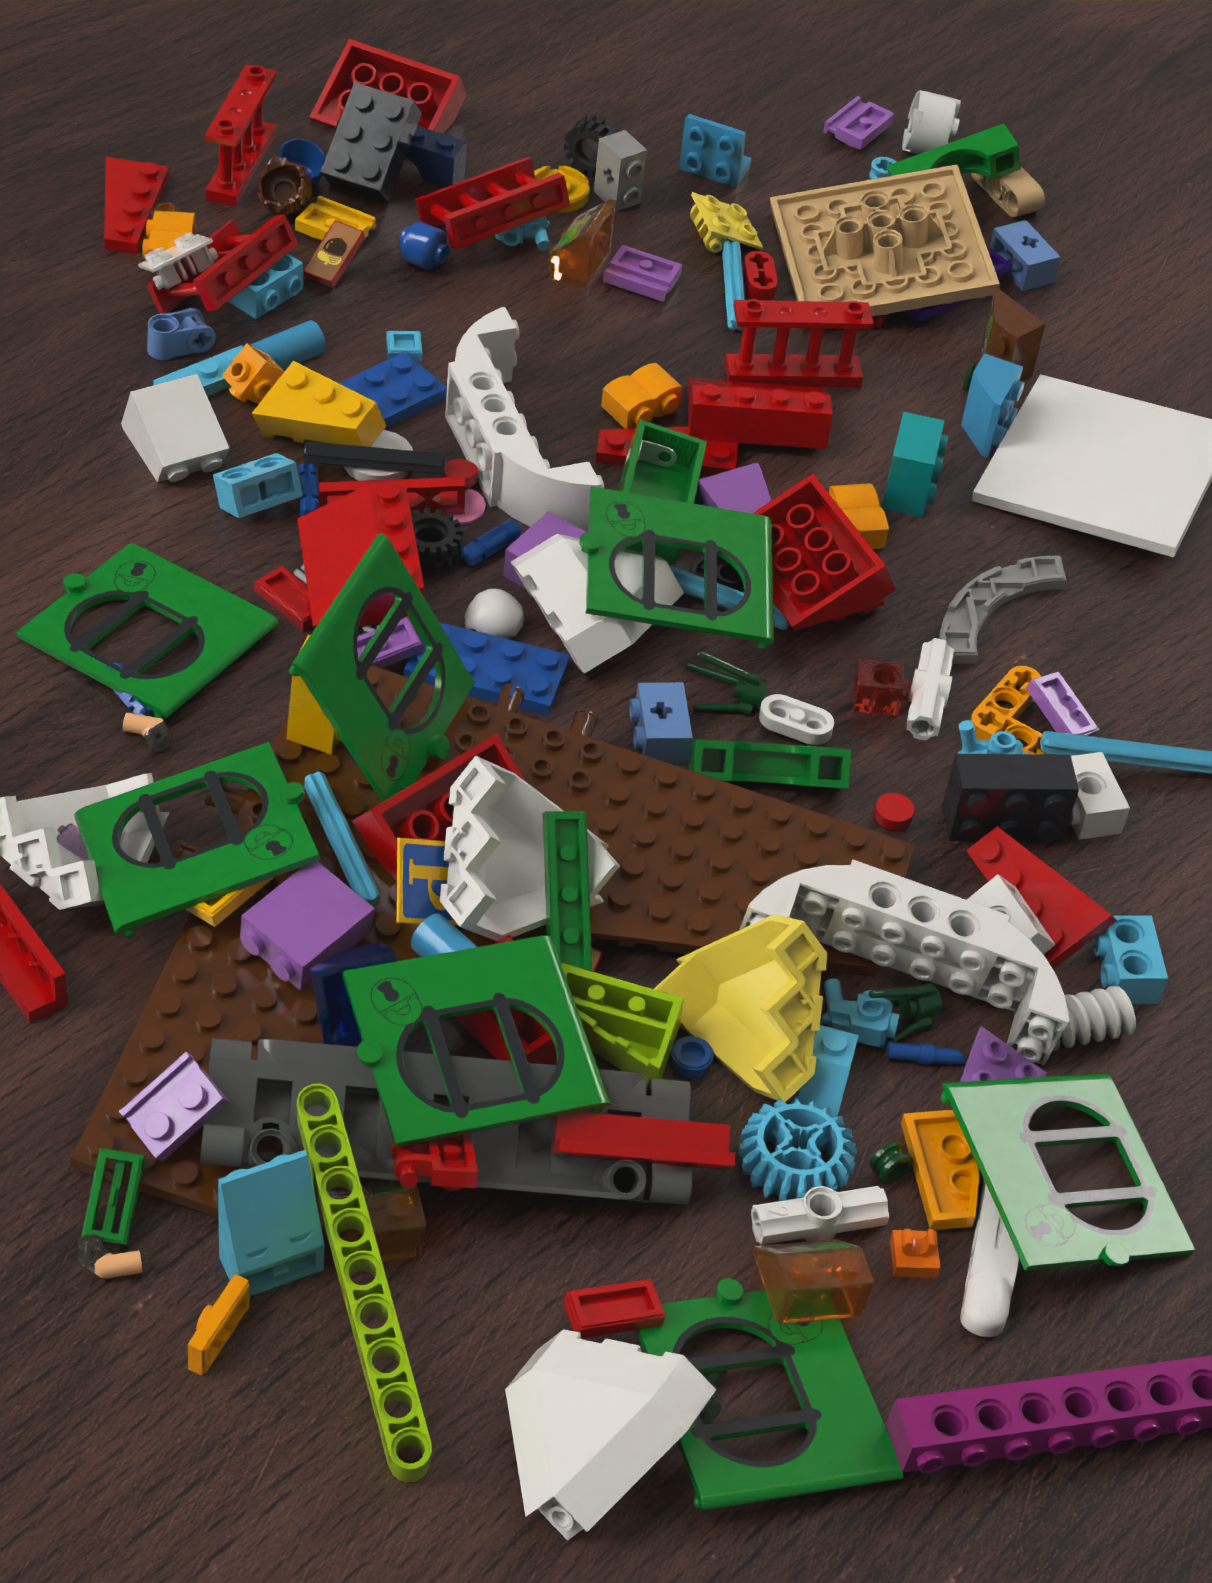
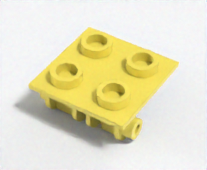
M692 192L691 196L695 205L691 208L690 217L708 251L713 253L720 252L723 248V243L727 239L736 240L741 244L760 250L763 249L757 236V231L752 227L747 217V212L743 207L735 203L729 205L720 202L711 195L703 196Z

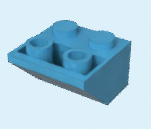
M985 353L972 375L961 426L981 456L988 458L994 446L999 447L1005 437L1006 426L1010 428L1017 416L1018 408L1013 406L1014 402L1019 400L1025 382L1020 381L1022 366Z

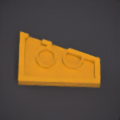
M954 1111L904 1113L901 1126L908 1152L914 1160L912 1166L929 1228L931 1230L973 1227L976 1217L979 1167Z

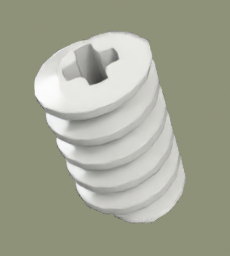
M1110 986L1105 990L1094 989L1090 993L1083 991L1075 996L1065 995L1069 1022L1053 1050L1059 1049L1060 1040L1064 1047L1072 1048L1075 1044V1039L1081 1045H1087L1090 1042L1091 1036L1096 1042H1102L1105 1039L1106 1033L1111 1039H1117L1120 1036L1121 1030L1126 1036L1134 1034L1136 1017L1131 1001L1125 991L1119 986Z

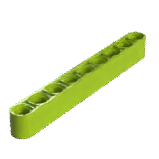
M321 1083L311 1084L304 1087L297 1098L299 1132L304 1150L308 1155L312 1181L388 1467L392 1475L398 1480L406 1483L416 1482L422 1479L429 1470L432 1455L431 1439L337 1096L327 1085ZM317 1105L323 1106L328 1110L322 1116H312L306 1111L310 1107ZM324 1146H332L340 1151L331 1158L322 1157L317 1153ZM336 1187H343L350 1191L351 1194L345 1199L337 1200L330 1197L328 1192ZM347 1229H355L363 1236L355 1242H347L341 1239L339 1234ZM365 1271L370 1273L374 1280L367 1285H358L350 1277L356 1272ZM370 1314H377L382 1316L386 1323L378 1329H371L366 1327L362 1320ZM390 1358L398 1364V1367L390 1373H382L375 1369L373 1364L378 1359ZM393 1402H402L411 1411L402 1418L391 1417L385 1408ZM412 1446L420 1450L423 1457L415 1463L408 1464L400 1460L397 1453L404 1447Z

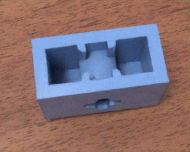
M1026 220L994 228L989 249H992L1013 264L1011 271L1007 275L1021 291L1055 282L1061 257Z
M638 683L636 699H630L629 703L630 721H636L637 723L633 731L634 749H640L642 755L672 765L689 764L693 737L684 683Z

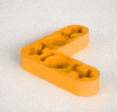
M1028 666L1012 668L973 711L970 721L974 723L978 740H990L991 734L1006 731L1014 735L1016 739L1024 740L1028 744V746L1022 747V752L1035 754L1034 751L1037 750L1036 754H1044L1041 752L1040 745L1043 734L1017 721L1020 715L1034 701L1026 687L1031 680L1041 677L1035 669ZM1016 685H1022L1020 691L1016 690ZM1000 700L1007 701L1014 707L1009 709L997 705L996 702Z

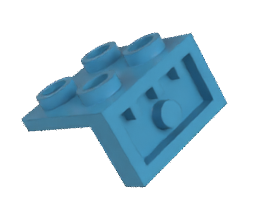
M688 114L684 124L679 169L737 188L749 171L752 159L743 155L746 133Z

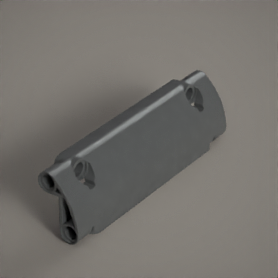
M212 1038L208 1076L228 1099L229 1103L203 1125L200 1164L250 1169L268 1163L259 1158L257 1154L258 1142L267 1137L275 1138L282 1146L281 1155H291L303 1151L304 1147L297 1123V1098L304 1087L321 1083L329 1086L337 1096L359 1178L399 1181L394 1174L393 1164L395 1160L391 1152V1142L393 1139L371 1068L363 1066L357 1057L356 1051L358 1047L259 1039L256 1060H251L252 1041ZM403 1051L404 1067L413 1085L430 1100L449 1107V1100L434 1054ZM450 1056L467 1104L522 1094L512 1061ZM528 1063L536 1087L539 1089L543 1088L552 1078L556 1065ZM598 1069L611 1104L604 1106L599 1114L689 1121L691 1097L689 1081L650 1078L646 1090L644 1074ZM317 1105L310 1107L306 1112L312 1116H322L328 1110L323 1106ZM589 1109V1110H584V1111H579V1112L592 1113L591 1109ZM555 1116L471 1133L478 1168L476 1188L683 1206L689 1204L692 1189V1170L690 1166L638 1163L632 1160L615 1161L553 1156ZM262 1124L279 1126L278 1130L273 1128L262 1130ZM324 1146L317 1151L320 1156L325 1158L334 1157L340 1152L332 1146ZM619 1168L627 1169L633 1176L632 1188L626 1193L617 1190L613 1184L614 1173ZM420 1176L418 1183L431 1184L430 1177Z

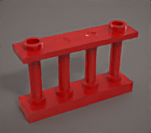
M246 64L205 133V141L219 144V166L205 189V200L237 207L276 136V125L263 121V99L274 82L277 71L266 69L259 65Z
M530 157L520 159L415 199L420 222L434 227L445 223L450 246L456 250L570 207L565 176L558 172L536 180Z
M285 214L274 216L253 234L240 235L234 220L228 221L208 237L213 242L206 245L207 248L214 247L219 256V259L214 262L215 264L202 272H198L191 256H189L197 275L193 276L182 259L180 262L187 274V280L184 281L175 264H173L182 282L168 290L165 288L158 290L153 280L146 286L160 314H167L183 300L191 296H200L206 310L215 311L299 244Z
M734 300L733 306L737 327L744 328L740 354H726L725 357L727 380L811 387L861 388L863 374L859 356L853 355L858 329H873L874 323L869 302ZM757 327L777 328L773 354H753ZM791 328H811L806 355L787 354ZM825 328L844 329L840 355H820Z

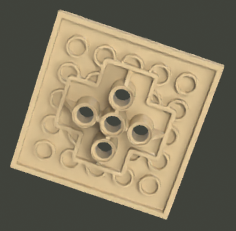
M958 165L770 197L771 211L797 301L869 302L871 315L877 316L940 304H950L962 300L983 298L993 295L994 290L1000 289L997 274Z

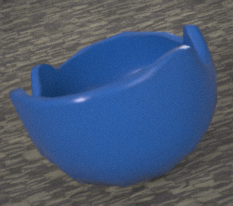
M292 139L281 145L278 153L279 160L281 161L286 157L291 163L305 166V171L310 176L311 186L317 184L323 176L321 170L326 159L325 153L319 146L303 139Z

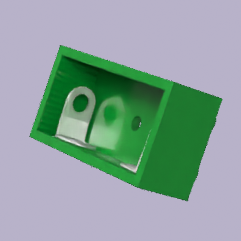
M640 419L627 450L618 491L694 504L707 441ZM641 543L632 544L625 548L643 553V545ZM655 544V556L661 557L668 563L675 564L681 548Z

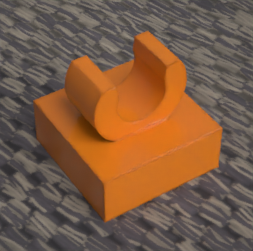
M911 1229L893 1230L890 1245L894 1277L938 1278L941 1267L936 1231L928 1229V1231H915Z

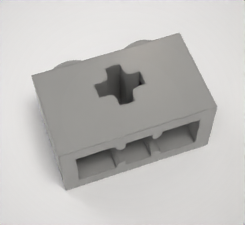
M626 130L599 138L594 192L615 212L640 204L642 200L647 149Z

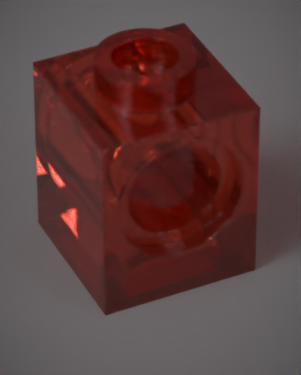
M859 658L853 683V710L855 712L898 716L901 702L908 701L910 693V679L904 678V663Z

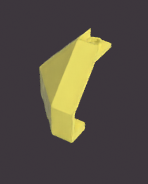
M776 914L771 915L676 959L680 965L654 988L655 990L684 998L680 1027L690 1036L699 1037L708 1042L712 1047L713 1056L755 1093L786 1102L815 1074L817 1057L813 1056L815 1031L820 1030L823 996L819 995L821 972L822 970L826 971L828 953L804 921Z

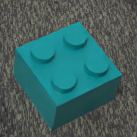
M903 412L882 509L923 518L926 504L933 505L937 484H932L931 482L938 483L943 458L937 457V455L944 457L948 436L942 435L945 420Z

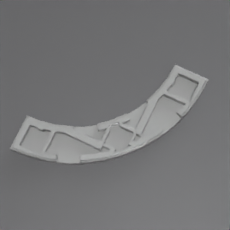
M1039 556L1017 560L1015 565L1004 568L1000 566L994 567L967 583L949 604L939 634V639L946 640L947 644L954 649L952 664H976L978 656L977 634L986 618L998 607L1025 594L1044 590L1064 589L1067 580L1061 556Z

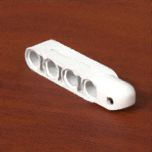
M984 1181L960 1320L962 1325L971 1333L983 1337H994L1002 1333L1009 1314L1019 1257Z

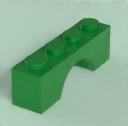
M1001 124L888 165V176L958 165L961 174L976 173L993 180L1021 170L1019 147L1006 125Z
M692 739L689 770L721 781L768 782L849 789L851 749Z

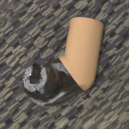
M133 713L125 714L123 721L124 732L143 735L149 746L156 751H163L171 745L172 733L163 719Z
M95 1234L85 1235L78 1241L79 1251L77 1252V1258L80 1264L100 1278L108 1279L142 1273L139 1250L112 1254L105 1248H102L101 1237Z

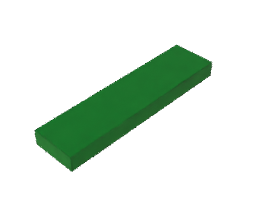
M546 811L542 815L547 936H551L561 965L564 963L592 971L586 811Z

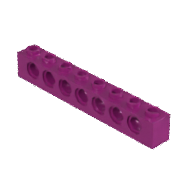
M1212 1355L895 1399L886 1421V1426L902 1473L917 1470L922 1473H931L944 1466L958 1464L973 1467L987 1460L1006 1457L1009 1460H1020L1030 1454L1048 1451L1053 1454H1062L1075 1447L1089 1445L1103 1448L1117 1441L1130 1439L1145 1442L1159 1435L1178 1433L1183 1436L1191 1435L1201 1429L1212 1428ZM939 1431L944 1432V1433L948 1434L949 1436H946V1435L940 1433Z

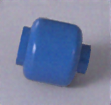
M418 221L411 226L408 225L399 237L398 247L401 250L403 259L417 267L432 270L439 263H444L448 257L449 246L447 245L446 234L441 229L427 223Z

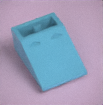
M305 1150L291 1155H280L268 1163L247 1170H235L226 1177L218 1179L219 1258L229 1280L232 1279L234 1274L249 1280L250 1296L324 1270L325 1244L308 1155Z

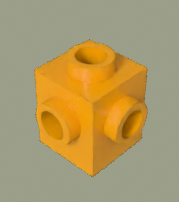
M246 343L222 377L232 386L229 391L233 396L243 403H246L249 399L259 405L285 371L267 353Z

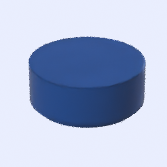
M688 1036L674 1043L670 1064L678 1075L688 1079H697L705 1076L710 1071L713 1061V1050L708 1042L699 1037Z

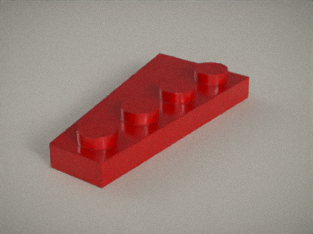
M106 157L105 249L138 254L146 234L147 219L152 220L169 179L168 166L156 165L151 162L142 163Z
M689 426L665 427L689 435ZM636 428L599 430L595 463L624 466L627 450ZM707 441L700 476L710 477L736 469L738 443Z
M998 826L966 850L988 882L998 874L1018 889L1056 944L1043 954L1052 969L1056 968L1117 922L1113 915Z

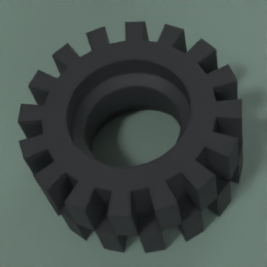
M591 114L589 118L587 115L582 117L564 139L566 141L564 150H569L565 155L567 159L573 158L571 163L573 168L577 165L580 166L579 172L584 174L588 171V177L592 178L596 173L598 153L588 145L586 138L599 144V138L620 132V129L614 131L612 128L615 123L610 121L606 124V117L600 116L597 120L594 114Z
M424 508V513L420 514L418 509L412 511V522L422 574H429V569H434L435 574L441 573V567L448 571L452 569V563L456 565L459 562L463 529L460 527L459 520L453 521V515L449 512L442 516L443 510L436 509L435 513H430V508ZM432 539L439 542L428 543L420 540Z

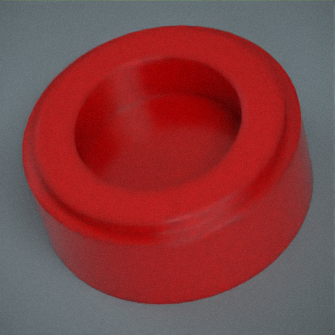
M451 460L445 463L442 478H465V489H468L477 483L478 468L473 462L468 460Z
M887 793L878 798L874 810V818L883 828L899 831L910 826L915 808L912 801L906 796L899 793Z

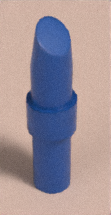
M888 1042L886 1047L887 1059L916 1061L917 1064L933 1065V1063L944 1065L966 1064L964 1056L957 1049L935 1047L933 1044L919 1043L914 1045Z

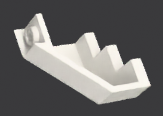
M556 534L510 563L528 594L535 599L552 630L560 637L575 665L584 674L631 646L652 624L586 614L588 554L581 551L579 538ZM623 549L615 559L616 575L621 584L632 595L642 599L643 553ZM655 556L654 601L659 604L672 606L684 594V591L667 561L659 556Z
M475 756L450 787L449 804L454 806L452 827H447L444 861L449 862L447 884H441L440 902L459 927L495 941H500L508 935L515 937L546 925L542 813L563 810L515 773ZM587 829L590 907L605 902L598 893L620 865L606 850L609 845Z
M152 773L142 774L108 785L16 801V796L1 797L0 856L11 864L10 869L31 887L38 886L49 895V901L59 910L105 904L99 888L94 859L89 860L74 814L85 806L153 783ZM157 804L155 805V810L163 828L170 812H160ZM138 812L125 826L121 835L120 846L129 857L147 863L155 843L143 812Z
M565 1329L560 1331L536 1350L505 1389L525 1517L538 1509L566 1540H569L583 1529L588 1532L688 1431L716 1389L684 1355L665 1352L661 1357L641 1352L639 1345L605 1339L601 1344L581 1339L579 1332Z

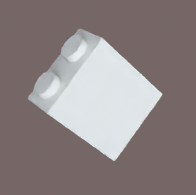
M198 374L130 392L121 425L157 483L168 479L171 482H176L186 478L190 473L200 470L211 472L224 464L229 446Z

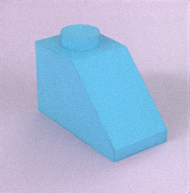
M820 1025V1030L815 1032L813 1056L817 1057L815 1074L800 1088L798 1096L800 1104L807 1105L814 1099L816 1108L822 1110L830 1106V1117H838L859 1035Z

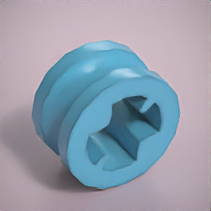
M888 157L875 158L871 163L870 180L889 177L887 166L896 163V161Z

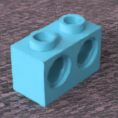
M287 253L228 302L253 318H259L303 290V263Z
M278 453L213 474L220 509L237 518L303 496L296 462Z
M1114 916L1117 922L1093 939L1095 956H1100L1102 963L1101 984L1103 988L1119 986L1125 991L1131 1004H1159L1168 976L1152 916Z

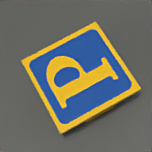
M397 838V923L421 924L427 917L439 913L454 926H459L440 902L441 884H447L449 862L444 861L445 841Z

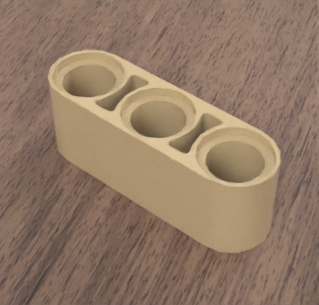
M1022 167L1021 170L993 180L980 174L971 173L974 180L1010 217H1018L1040 211L1045 205L1043 189Z

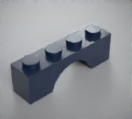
M418 125L406 156L416 165L423 181L445 188L458 183L465 174L467 141L454 138L452 135L428 130Z

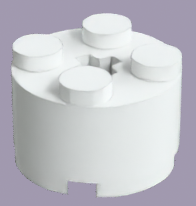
M917 91L908 114L909 124L908 129L904 130L902 150L921 154L948 144L949 136L955 137L958 130L959 119L956 117L961 100L928 91Z

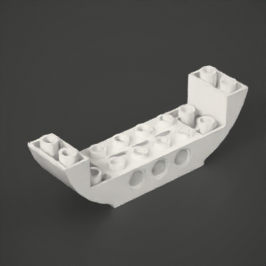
M501 307L483 316L467 330L457 347L455 362L448 363L445 418L466 459L477 466V481L490 507L498 506L512 518L529 527L537 522L546 512H550L588 532L591 486L604 488L602 477L595 474L590 462L550 468L548 460L543 459L539 453L537 439L535 436H530L524 415L518 413L512 392L507 391L503 384L512 382L513 367L517 366L515 340L519 339V327L517 321L511 319L506 308Z
M853 859L850 865H825L803 869L777 880L765 888L748 905L739 929L741 930L774 914L801 920L807 924L819 942L833 946L841 952L858 955L872 960L880 966L897 969L911 974L919 980H927L950 988L958 994H966L989 1002L997 1008L1014 1011L1015 1015L1007 1045L1031 1062L1045 1065L1069 1022L1066 998L1057 975L1045 956L1031 940L1008 922L1010 915Z

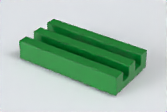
M99 1148L81 1238L128 1246L146 1160L144 1155ZM109 1159L116 1160L102 1231L95 1230L108 1162ZM127 1162L133 1163L119 1233H112Z

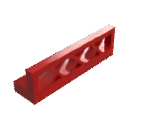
M465 478L318 482L320 507L368 484L405 480L411 516L412 511L417 509L420 514L424 513V508H430V513H435L436 509L443 510V515H446L448 512L450 514H465Z
M0 884V981L31 1023L68 1006L66 973Z
M574 1112L555 1116L553 1156L615 1161L632 1160L638 1163L684 1165L726 1170L735 1166V1153L729 1152L730 1125L587 1112Z

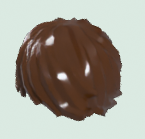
M272 156L269 162L265 164L264 170L259 176L258 187L260 191L257 195L263 206L271 211L273 215L285 214L286 217H289L290 215L294 216L296 213L299 214L309 204V200L313 195L310 176L306 173L305 166L291 163L286 157L280 161L279 156Z

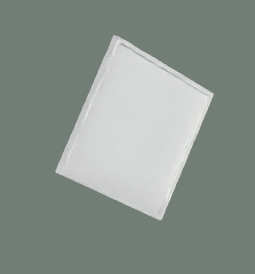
M1040 374L976 485L972 501L1174 557L1212 480V419Z

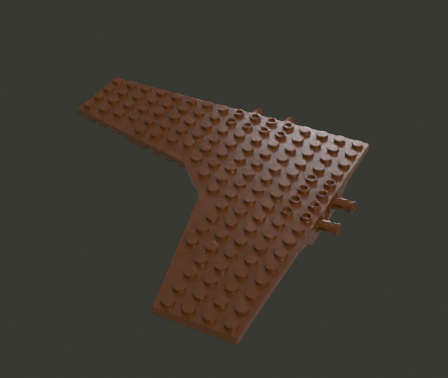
M372 665L367 671L368 679L389 710L408 677ZM422 683L400 718V726L405 728L411 727L424 717L431 704L435 686ZM506 684L502 687L495 706L466 697L444 733L450 745L448 756L444 759H434L430 756L416 779L418 781L471 747L497 733L524 780L563 811H586L587 829L609 845L606 850L620 865L598 893L605 902L590 907L591 942L593 943L595 938L619 941L618 946L635 948V945L640 943L655 945L659 951L689 954L739 931L748 905L765 888L782 877L803 869L819 866L850 865L853 859L905 878L915 844L593 739L591 736L598 723V716L591 710L585 722L583 717L586 709L576 710L569 730L517 714L525 698V693L520 687L516 686L513 696L510 698L509 694L513 686L512 684ZM289 711L271 746L287 783L298 782L304 787L307 775L316 772L325 774L381 893L380 903L373 907L375 909L371 933L300 991L291 982L281 980L274 973L271 965L263 958L248 952L240 940L242 915L300 868L274 877L216 927L190 913L71 1157L72 1168L94 1175L99 1148L144 1155L146 1160L139 1191L217 1218L218 1179L226 1177L235 1170H247L249 1168L200 1164L203 1126L162 1162L153 1156L132 1129L129 1121L119 1111L185 1052L191 1054L196 1059L198 1065L208 1074L212 1038L252 1041L251 1060H256L259 1039L358 1047L362 1042V1038L342 976L343 971L421 957L411 948L412 936L420 924L397 923V881L372 855L352 822L355 818L382 803L342 741L338 740L332 755L287 740ZM222 783L221 786L234 814L238 815L236 818L238 827L242 833H245L259 818L263 804L262 798L252 788L244 791ZM208 788L205 804L216 807ZM304 788V799L297 806L321 860L318 862L351 888ZM182 841L175 858L204 848ZM543 925L512 937V939L515 941L547 936V926ZM455 926L477 947L493 945L498 942ZM820 942L828 953L826 971L876 976L879 965L872 960L849 952H841L833 946ZM262 1124V1130L271 1128L278 1130L279 1127L273 1124ZM263 1138L258 1142L257 1154L263 1161L270 1162L282 1154V1146L275 1138ZM109 1159L105 1177L109 1181L113 1180L116 1160ZM128 1162L122 1185L127 1187L133 1164Z

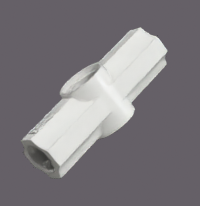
M934 638L930 642L923 643L918 669L915 668L908 701L911 702V705L909 707L906 730L910 731L916 739L927 741L930 737L938 736L943 709H946L952 682V676L949 675L954 657V649L947 644L946 640Z
M817 1186L811 1188L804 1198L753 1205L751 1210L752 1230L756 1242H759L761 1245L803 1238L808 1242L825 1240L829 1242L836 1233L887 1225L889 1221L888 1200L884 1189H880L879 1186L836 1192L825 1186Z

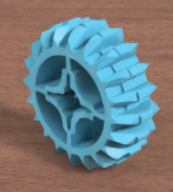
M797 1096L791 1101V1104H786L779 1099L774 1103V1107L764 1103L759 1110V1114L752 1113L747 1125H745V1129L741 1133L740 1142L742 1143H740L738 1153L740 1156L739 1160L743 1161V1174L751 1176L752 1188L764 1186L765 1198L776 1194L779 1196L780 1201L804 1198L811 1188L817 1186H825L836 1192L837 1190L843 1191L855 1167L856 1143L852 1142V1129L843 1128V1116L830 1117V1106L822 1110L816 1108L814 1099L807 1105L800 1104ZM768 1141L775 1145V1152L772 1154L769 1153L765 1146ZM823 1149L830 1159L827 1163L821 1159L822 1153L820 1151Z

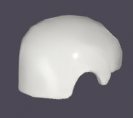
M487 589L478 593L465 613L466 629H474L477 632L505 639L514 638L524 622L522 605L511 594L501 589Z

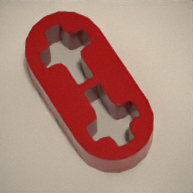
M762 251L748 253L745 256L743 268L748 297L756 300H773L776 295L778 279L772 256Z

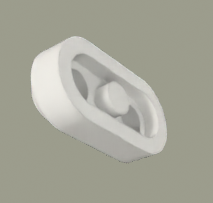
M782 694L767 696L761 703L759 720L765 728L811 745L824 744L830 740L834 719L826 710Z

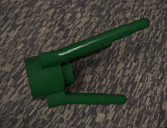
M703 651L697 653L700 659L735 676L693 662L685 664L687 669L735 685L736 689L733 698L740 700V703L693 705L694 711L741 712L750 715L752 707L760 709L769 680L761 679V675L749 673Z
M933 984L911 988L871 990L868 994L870 998H885L892 1004L899 1003L903 1017L906 1019L911 1018L915 1021L897 1032L894 1039H886L885 1044L878 1047L881 1051L886 1050L888 1042L899 1043L919 1030L932 1027L931 1017L940 1015L942 1011L941 996ZM857 998L848 999V1001H857Z

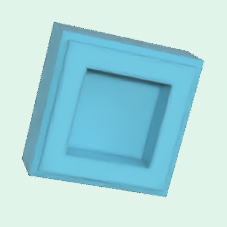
M386 331L388 359L405 352L416 362H422L420 331Z

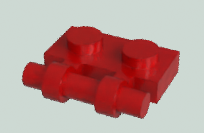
M471 1133L395 1148L392 1140L391 1152L395 1160L393 1164L394 1174L404 1188L415 1187L420 1176L430 1177L431 1186H440L446 1190L454 1191L462 1188H476L478 1168Z

